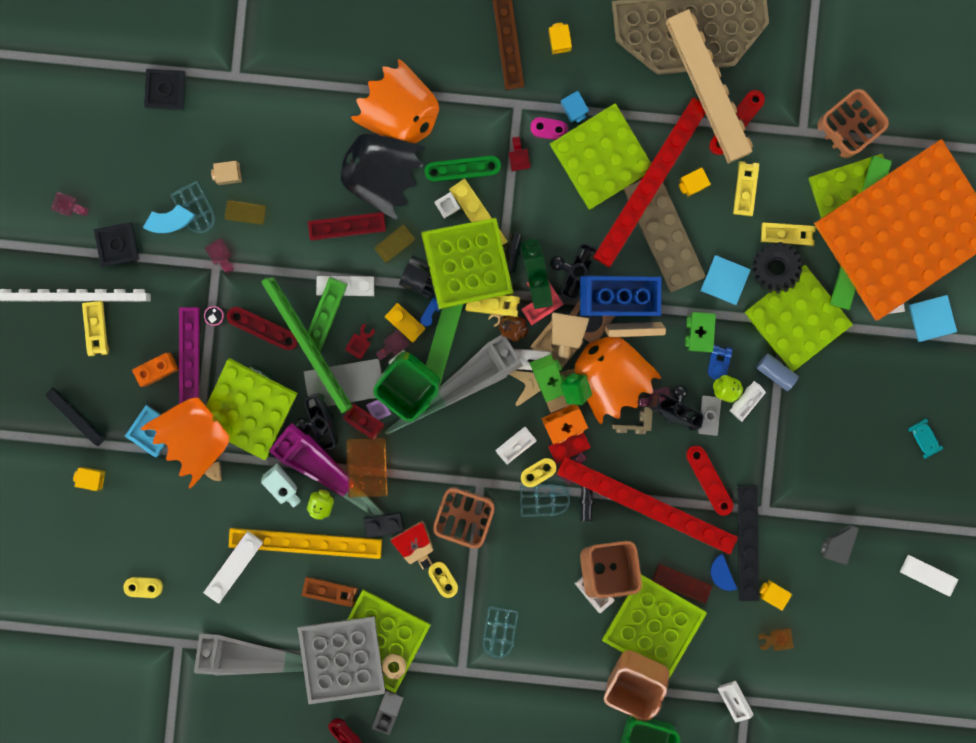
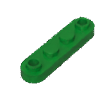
M495 156L429 163L425 167L424 172L426 178L431 182L487 177L498 174L501 169V163ZM490 163L495 165V168L492 170L488 168ZM434 169L438 171L436 176L431 175V171Z

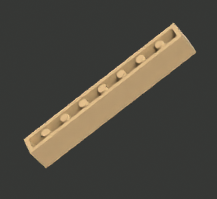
M688 9L668 18L666 26L729 164L749 155L752 152L751 148H753L750 138H746L743 132L745 127L742 120H738L735 114L737 109L735 104L730 102L728 98L729 91L727 86L723 85L720 80V70L712 62L714 59L712 52L704 44L706 42L705 36L702 31L699 32L696 26L698 24L697 18Z

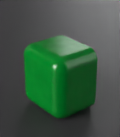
M401 352L377 379L373 393L381 403L401 419L411 422L429 407L430 402L438 394L440 378L411 353Z
M629 716L620 743H680V737L676 728L671 724L655 719L644 721Z

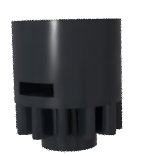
M413 255L403 272L399 285L430 299L435 290L429 264Z

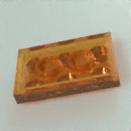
M376 438L375 440L347 439L348 498L388 496L385 438Z

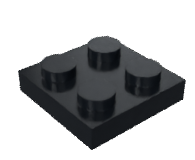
M146 69L144 107L150 109L184 110L186 72L180 70Z
M132 222L93 229L101 267L140 260Z

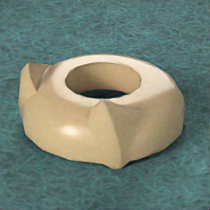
M390 654L382 662V672L388 678L400 679L406 671V662L398 654ZM397 662L399 670L391 672L388 669L389 663Z

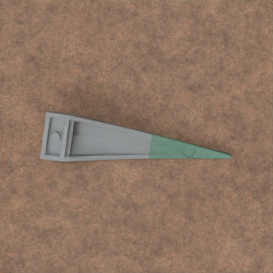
M500 335L488 342L461 369L439 387L438 394L430 402L429 407L414 421L407 422L400 419L389 427L385 433L390 434L506 378L508 374L522 367L523 364L507 338Z
M199 634L194 673L219 676L304 671L302 655L221 635Z

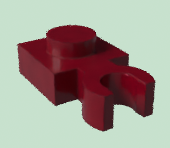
M366 324L361 326L360 336L354 333L344 349L362 360L371 345L367 339L375 334L374 329L369 334L365 333Z

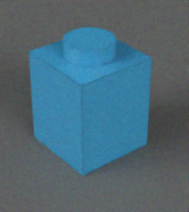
M578 91L561 100L560 104L571 123L575 121L580 123L587 118L586 115L589 113V109Z

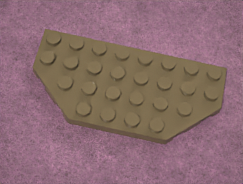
M767 0L612 1L615 41L657 75L687 72L666 26V21L670 17L688 9L691 14L694 13L698 22L696 26L699 32L702 31L705 36L706 42L704 44L712 52L714 58L712 62L719 69L734 67L769 24Z

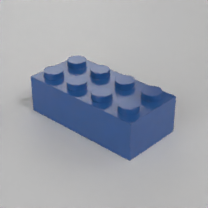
M580 277V316H661V277Z

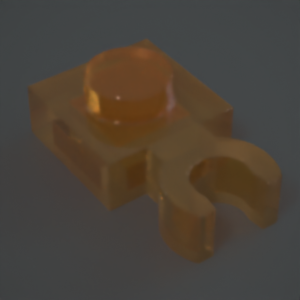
M790 628L771 630V636L765 634L758 635V639H766L764 645H759L761 650H766L770 646H773L774 651L794 648Z

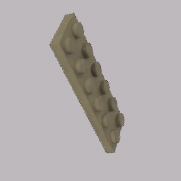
M640 181L623 189L628 200ZM662 183L638 223L669 292L672 293L706 276L665 185Z

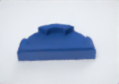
M721 553L715 557L711 565V578L723 590H737L725 558Z

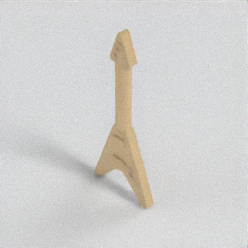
M575 369L559 373L560 375L564 374L565 378H567L568 375L575 373ZM513 371L509 374L525 384V389L515 403L516 406L521 405L541 391L533 372Z

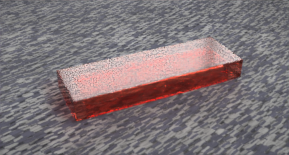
M662 564L658 565L652 579L663 587L706 604L713 587L708 583Z

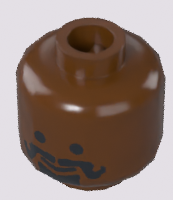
M504 316L499 324L501 335L514 342L525 338L529 330L526 327V320L519 316Z

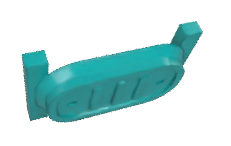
M927 419L908 428L909 432L913 431L914 438L925 453L922 455L924 459L943 449L942 445L939 446L938 440L930 426L926 424L928 422Z

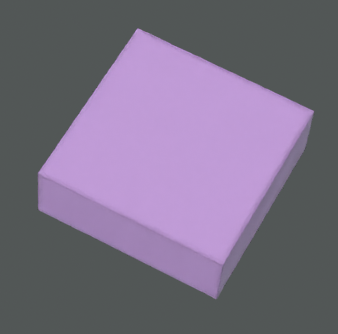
M378 399L366 405L370 414L378 420L392 414L390 409Z

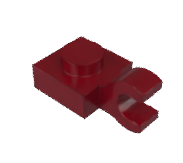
M520 136L512 137L514 151L508 152L511 171L530 169L528 150L521 149Z

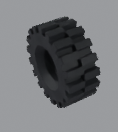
M772 242L768 247L764 245L761 251H757V256H754L753 276L756 283L760 284L763 290L766 288L770 293L776 291V294H779L782 290L787 292L790 287L794 288L795 283H798L802 273L801 257L799 254L797 255L795 248L791 249V245L786 244L784 246L783 242H778V245H774V242ZM773 262H781L784 264L785 270L780 275H774L770 272V265Z

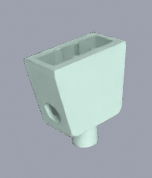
M278 463L263 474L261 483L280 504L287 501L294 508L301 502L295 494L297 486Z

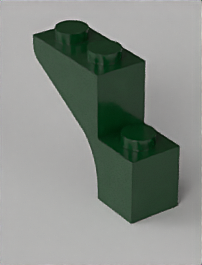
M539 239L526 240L520 243L533 307L534 309L553 306Z

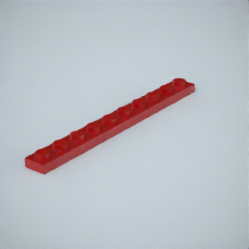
M693 97L595 253L593 258L608 268L612 265L704 117L705 111L703 106L696 98Z
M567 457L563 458L556 473L725 553L731 554L738 537Z

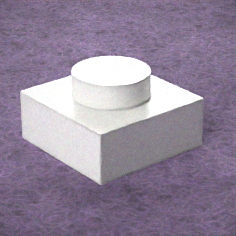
M451 192L434 202L444 219L461 209Z

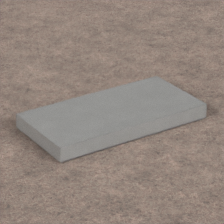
M380 359L329 367L350 402L376 398L373 389L377 379L382 374ZM316 370L304 371L307 395L322 393L327 406L336 405ZM314 398L309 400L310 408L316 405Z

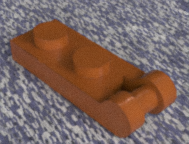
M306 576L301 596L354 607V597L358 592V587ZM342 592H347L346 599L341 598Z

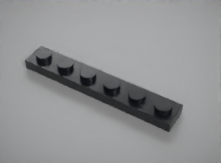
M737 485L739 601H759L758 486Z

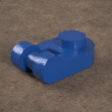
M434 295L420 319V323L424 327L432 323L431 316L433 312L440 310L436 295Z
M719 345L713 346V352L710 354L708 374L712 379L716 380L723 375H727L732 348L726 347L725 349L720 348ZM717 355L724 356L723 362L716 360Z

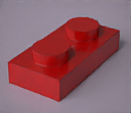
M584 432L580 435H572L562 443L548 446L556 464L562 462L564 457L570 458L591 448Z

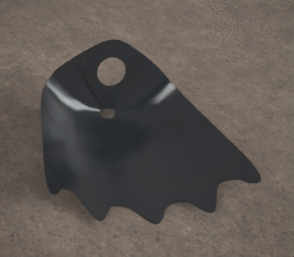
M361 134L355 139L344 155L340 180L351 193L389 217L397 219L393 207L407 205V201L402 193L405 189L416 186L411 176V171L414 168L423 166L422 162L415 156V153L426 148L419 144L386 136ZM352 152V159L347 164V157ZM358 157L359 163L355 164V160Z

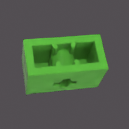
M691 312L690 316H687L686 328H689V335L685 336V347H688L687 351L713 352L716 314ZM699 327H701V331H704V335H700V338L698 334H695V330H699Z
M551 354L529 363L546 403L564 395L561 383L566 378L564 374L560 375L559 373L562 368L558 359L554 360Z

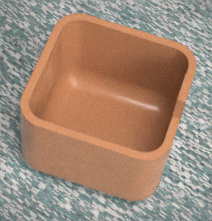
M627 650L621 654L608 678L604 701L608 706L634 718L649 721L654 715H657L661 708L662 700L667 692L669 670L663 664L634 651Z

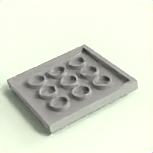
M375 616L298 627L308 704L385 694Z

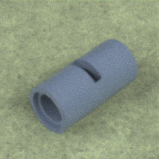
M769 353L761 359L756 369L786 391H789L799 378L797 374L783 366L781 362Z

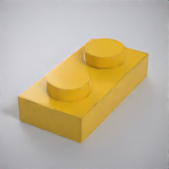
M398 303L385 316L388 321L412 342L426 329Z

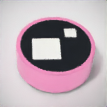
M212 306L205 311L204 319L209 325L217 326L223 322L224 313L220 308Z

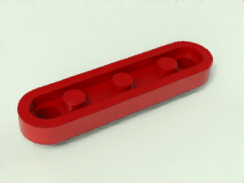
M758 90L750 91L736 108L737 113L735 114L738 120H742L744 127L749 124L765 102L763 93ZM752 97H757L758 102H753ZM714 135L709 142V150L714 155H723L722 149L716 146L718 140Z
M696 445L689 447L686 452V458L714 510L719 515L725 516L730 514L733 510V502L705 450ZM695 452H699L700 454L698 459H694L693 454ZM722 503L727 504L726 509H721Z

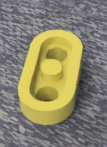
M544 458L528 467L521 474L522 483L526 487H534L553 476L556 472L555 462L550 458ZM545 464L550 465L551 468L549 471L543 470V466ZM533 474L534 480L528 481L527 475Z
M441 561L432 563L429 568V576L443 597H453L458 591V584L450 570ZM436 568H441V569H442V573H441V574H437V573L435 572V569H436ZM450 584L452 589L446 590L445 585Z
M131 577L125 581L123 589L130 597L155 598L162 593L163 584L157 578ZM131 584L135 585V591L130 589ZM150 585L154 586V592L149 590Z

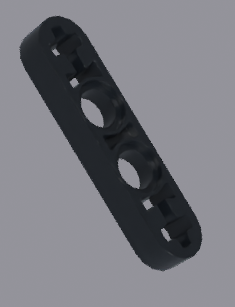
M52 387L45 394L48 400L96 446L102 444L106 439L105 436L57 389Z

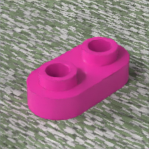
M538 117L532 121L530 126L531 133L538 138L557 140L568 133L567 124L554 119ZM542 124L544 128L538 130L536 126ZM561 127L563 131L557 133L555 129Z

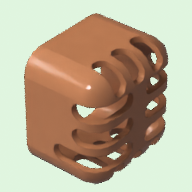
M856 89L818 120L817 128L819 131L823 130L826 133L824 137L826 140L831 139L833 141L832 147L833 149L837 147L841 151L839 154L841 157L850 158L883 133L889 123L887 117L864 90ZM859 100L862 106L857 110L853 109L852 104ZM845 101L855 113L854 118L848 117L842 109L841 104ZM836 108L846 120L845 125H840L832 115ZM863 109H867L870 113L866 118L859 116ZM827 116L836 126L837 131L833 132L826 122ZM873 117L877 124L873 127H868L867 121ZM859 123H863L873 134L871 138L865 137L859 130ZM854 130L865 143L861 146L857 145L849 136V131ZM842 137L846 138L856 150L850 151L843 144Z
M450 487L445 492L434 523V533L440 538L470 548H479L484 543L494 513V502L488 497L467 490L464 491L458 489V487ZM456 492L463 495L458 508L453 506ZM448 494L453 496V500L450 502L445 501ZM467 496L474 498L471 510L468 512L464 510ZM478 500L485 502L480 515H476L474 512ZM444 505L449 506L450 510L448 512H442ZM486 507L491 508L489 515L484 513ZM453 515L455 522L451 534H443L448 517ZM440 516H444L446 518V521L444 523L438 522ZM482 518L487 519L486 526L480 523ZM460 519H465L466 525L462 537L458 538L454 536ZM474 522L477 524L473 540L470 542L465 540L469 525ZM478 529L484 530L482 537L477 535Z

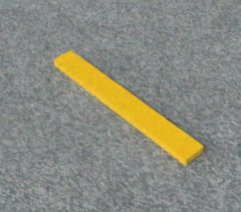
M230 528L228 548H236L247 531L263 541L258 550L381 559L383 539Z

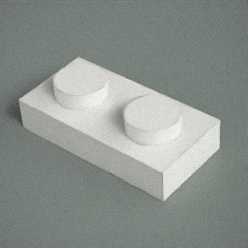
M753 381L745 389L740 399L733 404L730 412L742 422L766 391Z
M524 427L495 451L506 464H509L537 440Z

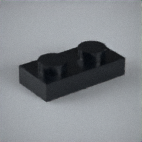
M402 512L366 516L363 519L367 537L405 531Z

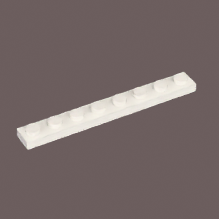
M0 289V301L151 302V294L145 293L144 289H133V293H126L125 289H114V293H107L106 289H95V293H88L87 289H76V293H69L68 289H57V293H50V289H38V293H31V289H19V293H12V289Z

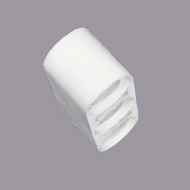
M907 555L900 570L901 573L947 596H951L959 580L910 555Z

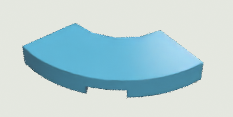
M177 205L172 211L164 214L152 211L143 228L155 233L174 232L189 224L195 214L181 205Z

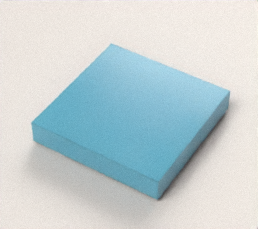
M714 255L700 291L737 305L751 269Z
M948 295L909 305L918 342L957 332Z
M146 405L125 437L157 458L166 444H153L156 431L152 429L141 430V428L162 414Z

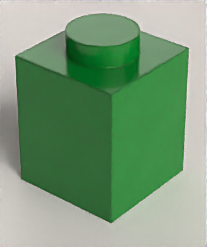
M570 374L561 383L567 404L583 405L592 395L586 375Z

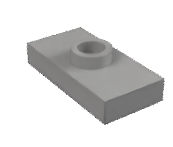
M702 396L700 412L704 418L702 427L698 429V434L718 436L721 399Z

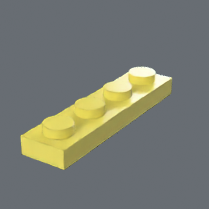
M463 179L449 189L471 222L492 219L466 179ZM499 229L502 245H505L508 241Z

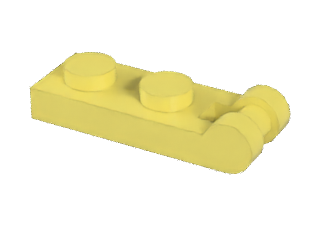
M739 161L733 214L753 216L759 163L746 164L745 161ZM745 171L751 172V177L744 176Z
M762 223L760 242H774L777 244L778 242H783V244L814 246L813 233H815L816 226ZM801 232H806L805 239H801Z
M499 296L466 303L465 310L468 312L518 317L517 304H520V297ZM506 303H510L509 309H505Z
M103 301L82 303L88 356H95L98 353L102 355L109 354ZM99 340L100 346H94V341Z

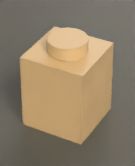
M237 161L213 164L214 169H211L213 181H216L218 185L242 182L240 164Z

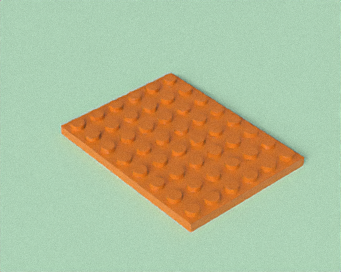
M940 139L816 221L814 225L876 321L976 255V193L947 146Z

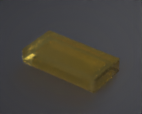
M227 200L225 219L264 225L266 206Z
M403 224L374 247V249L383 261L387 263L416 239Z

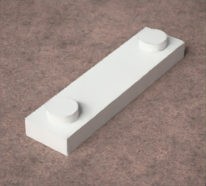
M247 531L203 593L219 604L260 548L263 541Z

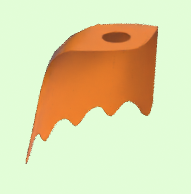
M398 59L399 66L397 69L384 66L382 68L384 78L380 81L368 82L369 96L356 99L361 109V114L352 116L351 119L378 135L417 143L431 133L439 112V104L427 86L402 60ZM419 116V119L414 122V117ZM428 122V129L421 133L420 127L423 123Z
M605 337L591 342L585 347L575 363V374L587 376L592 392L591 397L587 401L600 424L603 423V416L605 414L620 419V410L623 406L637 408L640 393L653 394L651 379H661L660 374L631 345L619 337ZM599 346V350L595 354L590 355L588 353L592 347ZM604 356L603 361H598L600 357Z
M196 397L178 404L141 428V430L152 429L156 431L153 444L164 443L167 445V461L178 460L181 462L182 467L179 476L192 475L189 488L196 484L222 454L230 440L229 434L218 420L217 422L213 421L212 416L214 417V415L200 398Z

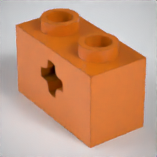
M164 353L132 369L140 387H147L179 371L172 353Z
M571 404L541 418L553 444L562 443L568 437L580 435L588 429L578 405Z

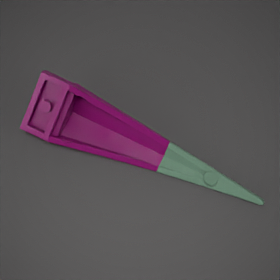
M293 423L287 427L269 451L283 464L331 489L371 516L385 514L309 435L306 436Z

